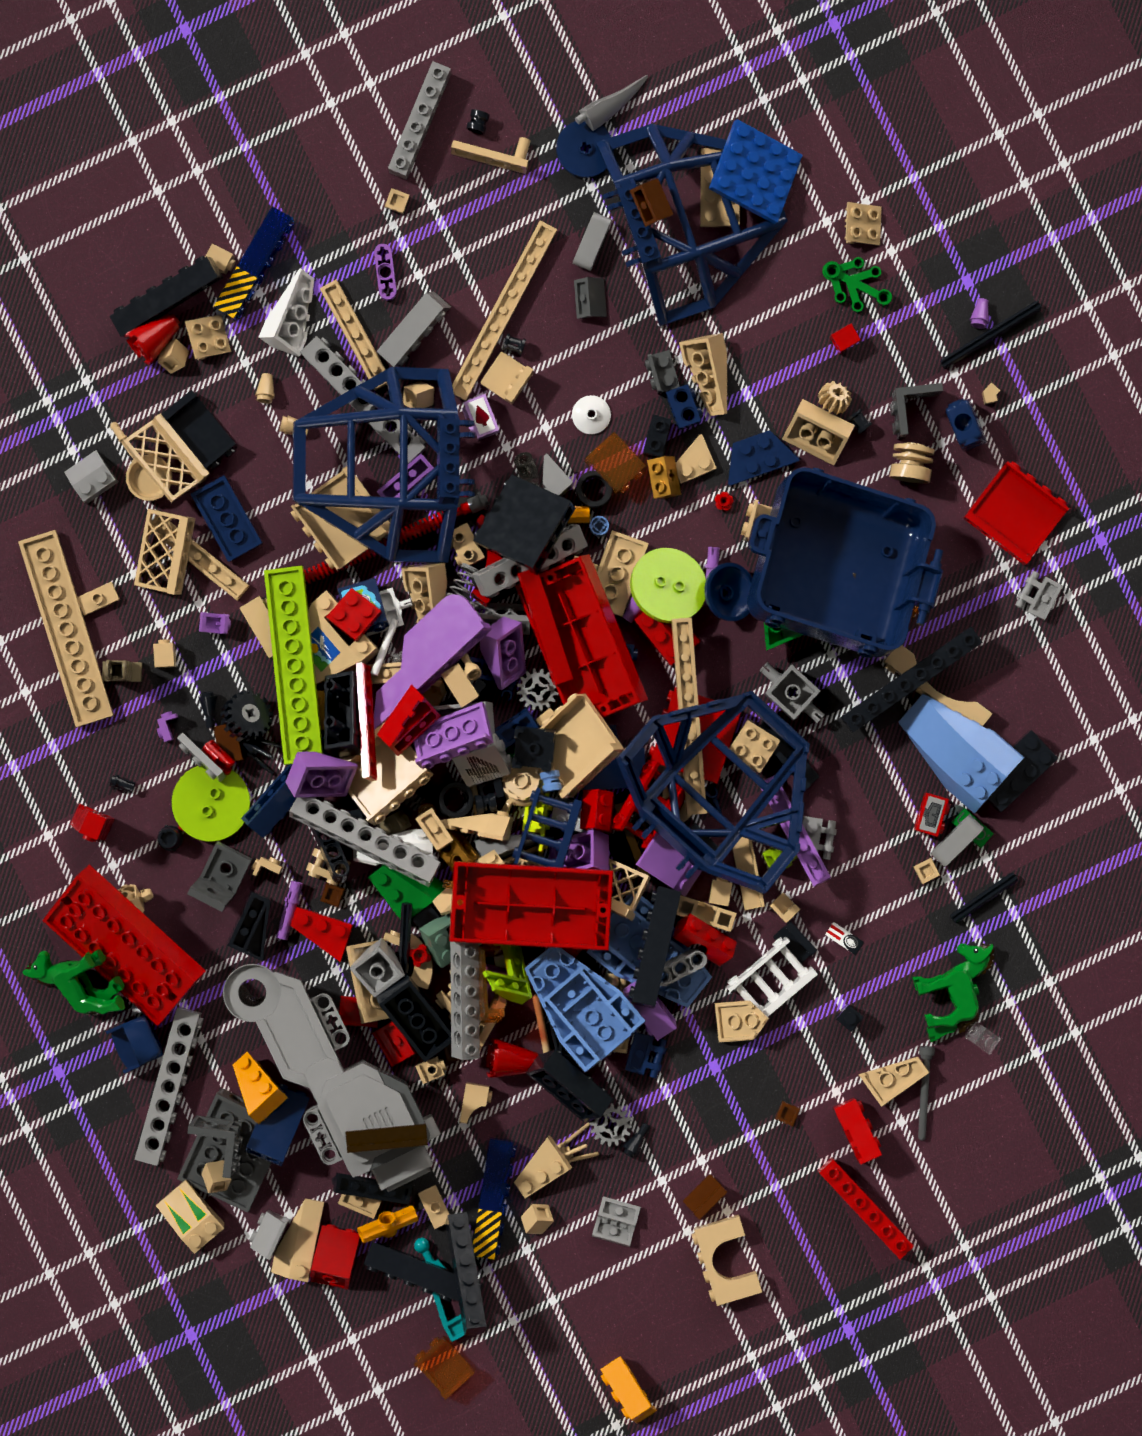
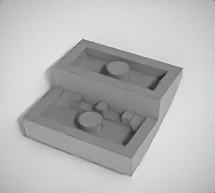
M603 1196L592 1237L630 1247L641 1207Z

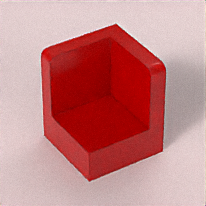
M852 323L830 336L839 354L860 341V337Z

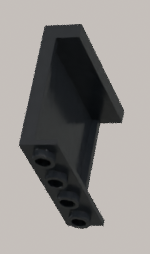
M511 474L509 480L505 481L502 492L495 498L491 511L485 515L484 523L476 531L473 541L478 548L484 547L527 567L530 572L538 575L576 508L570 500Z

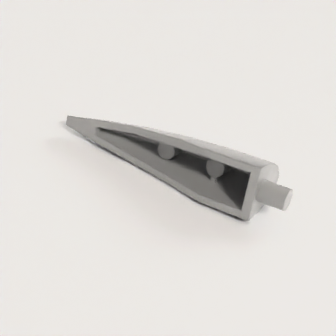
M648 75L616 93L588 104L579 110L580 115L575 118L576 122L581 124L585 121L592 131L596 130L629 102L644 84Z
M523 834L510 835V840L506 841L491 838L474 840L477 853L482 857L495 850L502 859L512 854L515 847H519ZM546 836L554 840V836ZM526 840L524 849L539 843Z

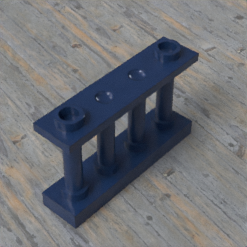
M537 787L536 791L533 790L531 793L530 802H532V806L520 845L515 847L512 858H515L514 863L519 864L520 860L524 859L544 866L563 867L584 801L575 799L574 803H566L541 795L542 788ZM538 802L566 810L570 814L568 821L561 822L536 814ZM532 821L560 829L564 833L563 839L556 841L530 833ZM526 840L555 848V851H558L557 858L551 860L523 851Z

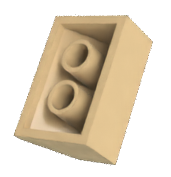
M802 399L782 440L835 465L855 425Z

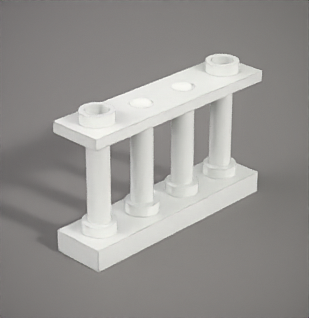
M781 937L772 944L773 948L740 976L737 977L735 975L727 982L729 985L726 988L730 992L736 989L745 1001L750 1000L767 1017L818 975L811 966L809 968L803 967L786 947L790 942L787 937L783 939ZM780 951L798 972V977L794 981L789 980L771 959L777 952ZM764 963L783 984V990L778 994L777 992L774 993L756 972ZM749 976L768 997L767 1000L769 1002L764 1006L759 1005L742 986L741 983Z

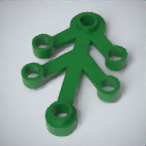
M856 257L853 261L840 265L834 261L827 262L823 266L822 274L825 279L832 283L836 303L842 304L846 300V294L842 292L839 280L847 285L852 300L851 309L855 313H859L863 309V303L860 301L856 289L876 298L877 303L881 306H886L891 302L892 294L889 290L882 289L878 291L861 282L871 277L874 279L878 278L881 275L880 267L873 266L870 270L849 276L844 271L852 268L859 270L863 267L864 260L861 257ZM860 260L862 265L858 267L854 262ZM830 268L835 270L834 275L829 274L828 270ZM877 269L879 274L873 275L872 270ZM837 295H843L844 299L842 301L837 300ZM885 295L887 297V301H881L880 296ZM859 303L861 309L856 310L854 304Z

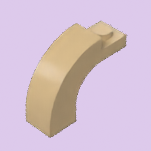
M391 930L390 933H385L383 939L399 946L400 933ZM411 933L410 949H416L420 944L425 945L419 937ZM432 959L430 962L422 963L420 967L414 966L411 978L417 986L425 989L429 988L433 976Z

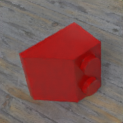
M601 789L583 790L582 801L584 802L581 808L580 829L587 831L595 829L612 835L611 826L613 825L615 804L614 793Z

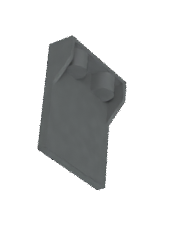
M220 1088L206 1117L243 1122L241 1136H244L243 1147L239 1150V1155H242L241 1166L231 1176L232 1180L226 1191L208 1193L202 1177V1171L206 1163L224 1160L227 1139L197 1135L177 1179L182 1182L187 1180L191 1186L248 1213L271 1162L245 1152L256 1122L248 1115L242 1097Z

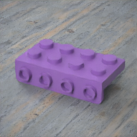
M480 702L436 720L414 741L417 754L416 764L422 769H430L435 764L448 762L454 757L467 755L470 751L483 749L487 745L494 743L485 704Z

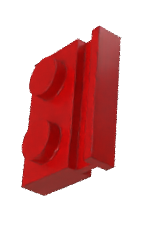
M341 996L339 1015L344 1025L378 1027V1021L361 1024L356 997Z
M393 1022L372 1033L391 1067L417 1053Z

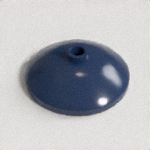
M736 563L720 564L709 573L705 582L704 592L708 607L714 615L725 621H737L750 613L747 607V597L753 578L741 565Z

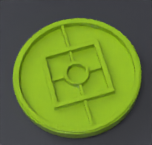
M659 548L646 553L636 563L631 573L630 588L637 606L647 616L662 623L672 624L671 619L691 618L700 610L705 601L706 578L700 565L685 552L673 548Z
M203 765L201 767L196 766L188 770L179 779L174 788L172 811L176 822L183 831L198 840L214 842L229 838L239 831L245 823L241 818L250 809L248 788L243 779L233 770L219 782L216 778L212 780L205 771L207 769Z

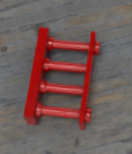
M648 760L642 767V773L639 778L645 793L649 789L648 785L651 779L654 777L657 780L662 774L657 771L660 765L658 761ZM676 783L680 809L685 800V791ZM629 794L622 809L614 817L611 828L618 831H623L626 828L643 840L641 848L645 850L656 834V831L653 829L643 839L641 837L644 832L640 828L637 830L632 829L634 824L629 822V819L634 811L638 814L639 812L631 794ZM659 795L657 799L671 811L670 798L664 799Z

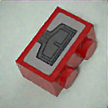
M924 793L914 830L938 837L939 833L942 834L945 823L942 821L944 815H948L951 804H948L949 799Z

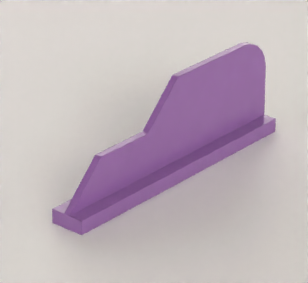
M456 594L446 596L404 635L401 669L376 692L374 729L389 718L411 685L421 694L425 693L442 677V673L456 664L492 630L489 623L483 621L465 597Z

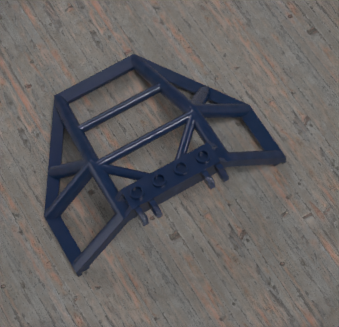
M651 123L596 142V145L616 189L602 195L603 199L608 200L618 196L620 202L607 206V211L622 207L635 244L634 247L623 250L622 254L627 256L637 252L639 258L626 262V266L631 267L642 264L658 325L661 327L714 309L786 224L787 218L783 209L778 223L773 224L765 221L741 230L731 201L721 196L733 233L697 246L672 172L711 166L714 175L723 151L683 157L692 144L723 150L727 140ZM649 137L661 163L623 176L612 150ZM662 137L680 141L671 155ZM658 178L662 185L664 179H666L688 245L652 228L650 225L645 227L630 192L631 189L637 187L636 184ZM760 236L736 266L714 254ZM655 238L682 252L661 258ZM695 260L704 299L667 311L657 273ZM708 264L728 275L716 291L714 290Z
M390 367L294 421L293 501L389 562L448 563L459 497H475V492L472 491L459 492V485H475V480L459 479V438H475V433L472 432L459 433L460 426L472 427L475 426V421L459 419L449 369ZM399 379L437 381L443 409L404 407ZM387 381L390 401L371 392V390ZM358 397L379 408L378 410L328 415ZM400 419V498L355 496V424ZM416 420L437 421V441ZM408 423L437 453V466L409 493ZM347 425V495L306 494V429ZM437 477V499L415 498ZM325 507L382 510L357 528ZM404 510L443 511L437 551L398 550ZM390 519L387 544L385 546L369 536V534Z
M753 691L653 716L617 757V762L640 816V819L633 825L632 829H639L645 821L649 827L642 833L641 837L643 839L653 829L684 857L676 866L678 871L683 869L688 861L693 865L686 872L685 877L687 879L698 869L765 894L800 851L799 837L802 832L806 761L810 744ZM747 706L795 749L769 784L716 737ZM724 711L685 749L693 718ZM680 722L672 748L663 726ZM654 735L666 769L645 793L632 759L651 736ZM709 742L714 744L763 789L762 793L736 826L677 774ZM794 772L791 808L757 818ZM676 783L726 829H690L680 820ZM667 785L671 811L657 799ZM790 821L788 840L761 830ZM700 837L726 838L714 851ZM741 837L782 851L762 878L721 863Z

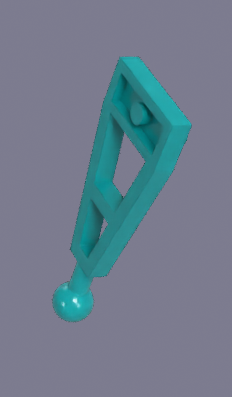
M418 1238L415 1241V1250L418 1253H422L426 1261L447 1269L439 1259H433L429 1251L430 1244L426 1238ZM433 1292L442 1325L451 1342L464 1336L461 1314L448 1321L440 1294Z

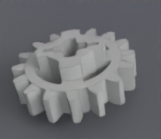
M533 669V674L530 675L527 671L526 678L520 677L523 683L517 684L521 688V691H518L517 694L523 696L520 702L526 701V708L532 705V710H535L536 706H539L540 711H542L543 705L549 708L550 701L556 702L553 696H557L559 693L555 692L556 686L553 685L552 679L549 678V672L545 675L543 669L540 670V673ZM539 677L545 678L550 684L544 685L540 682ZM532 678L533 683L531 686L525 688L526 683ZM536 684L547 688L540 691V695H537L536 692H529L535 688ZM551 691L548 699L543 701L544 694ZM526 695L534 696L537 703L530 701Z
M611 1103L610 1108H607L604 1112L605 1119L603 1123L598 1125L599 1118L590 1122V1125L594 1126L590 1130L591 1133L596 1132L594 1139L601 1138L600 1144L602 1145L607 1141L609 1147L612 1142H615L616 1146H618V1140L621 1139L625 1142L624 1135L630 1136L627 1128H632V1125L627 1124V1122L631 1120V1117H625L627 1110L621 1112L620 1105L614 1108V1104ZM610 1112H615L619 1114L621 1118H615L611 1116ZM608 1116L612 1123L616 1122L613 1129L614 1133L609 1127L605 1126L608 1124ZM624 1125L623 1131L618 1135V1128ZM607 1132L611 1135V1138L605 1137L601 1133Z

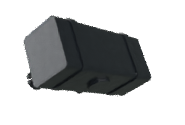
M348 671L325 676L324 750L335 758L361 755L357 673L355 671Z

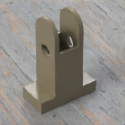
M127 660L103 661L102 680L142 682L143 663Z

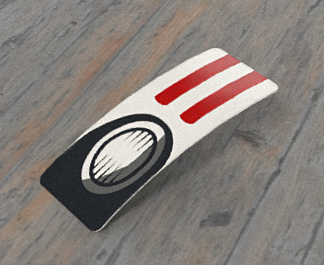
M835 922L832 923L825 934L854 955L858 953L864 944L862 940Z

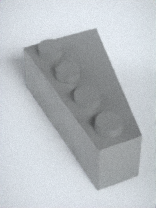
M434 291L426 292L376 352L393 367L402 366L409 358L407 355L411 351L414 352L420 346V341L432 332L435 324L443 319L451 306Z

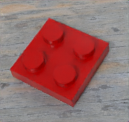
M351 588L326 618L357 642L382 612Z

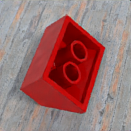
M643 612L634 619L635 624L668 665L672 666L675 663L672 624L656 621ZM693 633V641L695 647L700 643V641Z

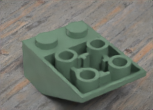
M450 914L436 918L419 928L432 961L441 968L451 963L449 941Z

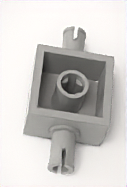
M767 662L759 670L772 682V686L764 695L791 720H794L801 712H805L816 724L821 719L815 713L820 718L824 717L825 714L812 703V700L820 690L793 665H790L784 673H779ZM788 688H789V689L795 688V689H796L795 694H796L797 696H796V697H794V696L789 697V696H788V694H789Z

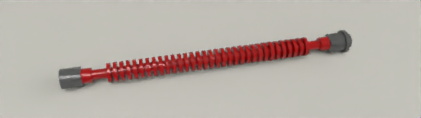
M478 492V495L460 504L456 517L471 512L474 514L483 509L488 510L486 506L490 504L486 495H481ZM437 512L438 516L436 517L434 513L432 514L433 519H431V516H427L429 520L427 521L426 518H423V523L421 520H418L419 525L417 522H414V527L411 523L409 524V529L407 526H404L405 531L401 528L399 540L401 545L404 544L403 540L408 542V537L410 541L413 540V535L415 539L418 538L417 533L419 536H422V531L424 535L427 534V529L429 533L432 532L431 527L433 531L436 530V525L438 529L441 528L439 524L442 523L443 514L441 515L440 512ZM384 537L379 542L386 546L387 538L385 539ZM370 549L366 550L349 563L350 567L353 566V561L354 564H358L357 559L359 562H362V557L364 561L367 560L366 556L372 558L371 553L373 557L376 556L375 552ZM323 561L321 562L322 566L317 564V569L315 565L312 566L313 570L310 567L307 568L308 573L305 569V584L306 581L308 584H311V579L313 583L316 582V577L318 580H321L320 575L322 578H325V573L327 577L330 576L329 571L331 574H335V567L331 570L329 565Z

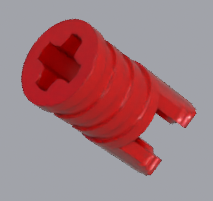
M214 740L207 742L201 751L225 775H229L232 770L230 767L235 764V760L216 744Z

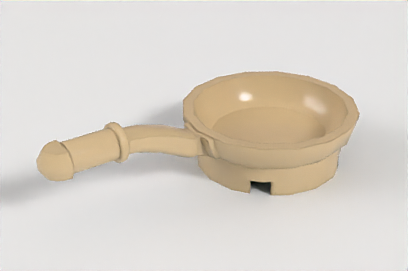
M112 422L110 424L111 430L119 439L118 441L122 443L127 436L123 433L118 423ZM122 443L133 458L126 472V483L130 492L135 497L144 501H154L163 497L164 493ZM143 455V460L146 463L154 464V455ZM157 456L156 465L167 466V463ZM156 469L155 474L158 478L166 479L167 471ZM172 471L169 472V480H172Z
M511 765V774L502 776V787L507 802H505L501 811L509 812L512 805L525 807L532 805V802H530L531 793L533 790L536 791L537 787L542 788L544 785L540 778V773L544 771H541V768L524 766L521 769L512 768Z

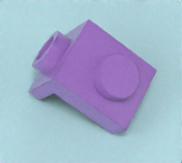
M200 613L199 632L228 633L231 626L229 614Z
M170 711L161 714V718L157 719L160 727L157 728L160 740L164 739V742L174 740L168 721L179 718L178 714H173Z

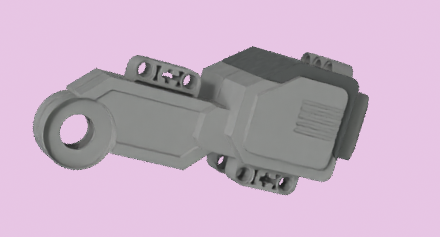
M260 964L243 965L235 969L228 976L223 988V998L227 1009L240 1020L256 1022L283 1079L310 1088L317 1105L305 1112L303 1121L323 1163L332 1165L343 1160L352 1177L360 1176L372 1170L380 1189H386L387 1192L431 1171L430 1166L433 1165V1162L425 1145L347 1153L345 1131L426 1123L428 1141L439 1136L441 1133L432 1114L423 1117L405 1080L365 1060H361L345 1069L343 1068L336 1050L346 1046L350 1037L330 995L322 993L310 999L300 979L277 971L273 972ZM256 979L265 986L266 997L260 1005L248 1006L241 1001L239 989L246 980ZM320 997L328 998V1007L321 1008L318 1005V999ZM333 1007L334 1011H330L323 1016L322 1012ZM328 1016L337 1017L338 1020L335 1023L337 1027L341 1025L343 1029H338L331 1033L330 1030L334 1029L331 1023H327V1020H329ZM340 1032L344 1033L347 1038L342 1044L335 1041L336 1034ZM309 1114H315L317 1115L318 1120L316 1122H310L307 1116ZM318 1132L326 1134L324 1138L326 1145L323 1146L324 1142L321 1137L317 1138ZM332 1150L335 1152V1156L328 1158L325 1152Z

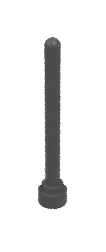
M919 1046V1055H921L923 1064L930 1072V1059L935 1055V1047ZM930 1073L921 1078L918 1139L921 1141L926 1138Z

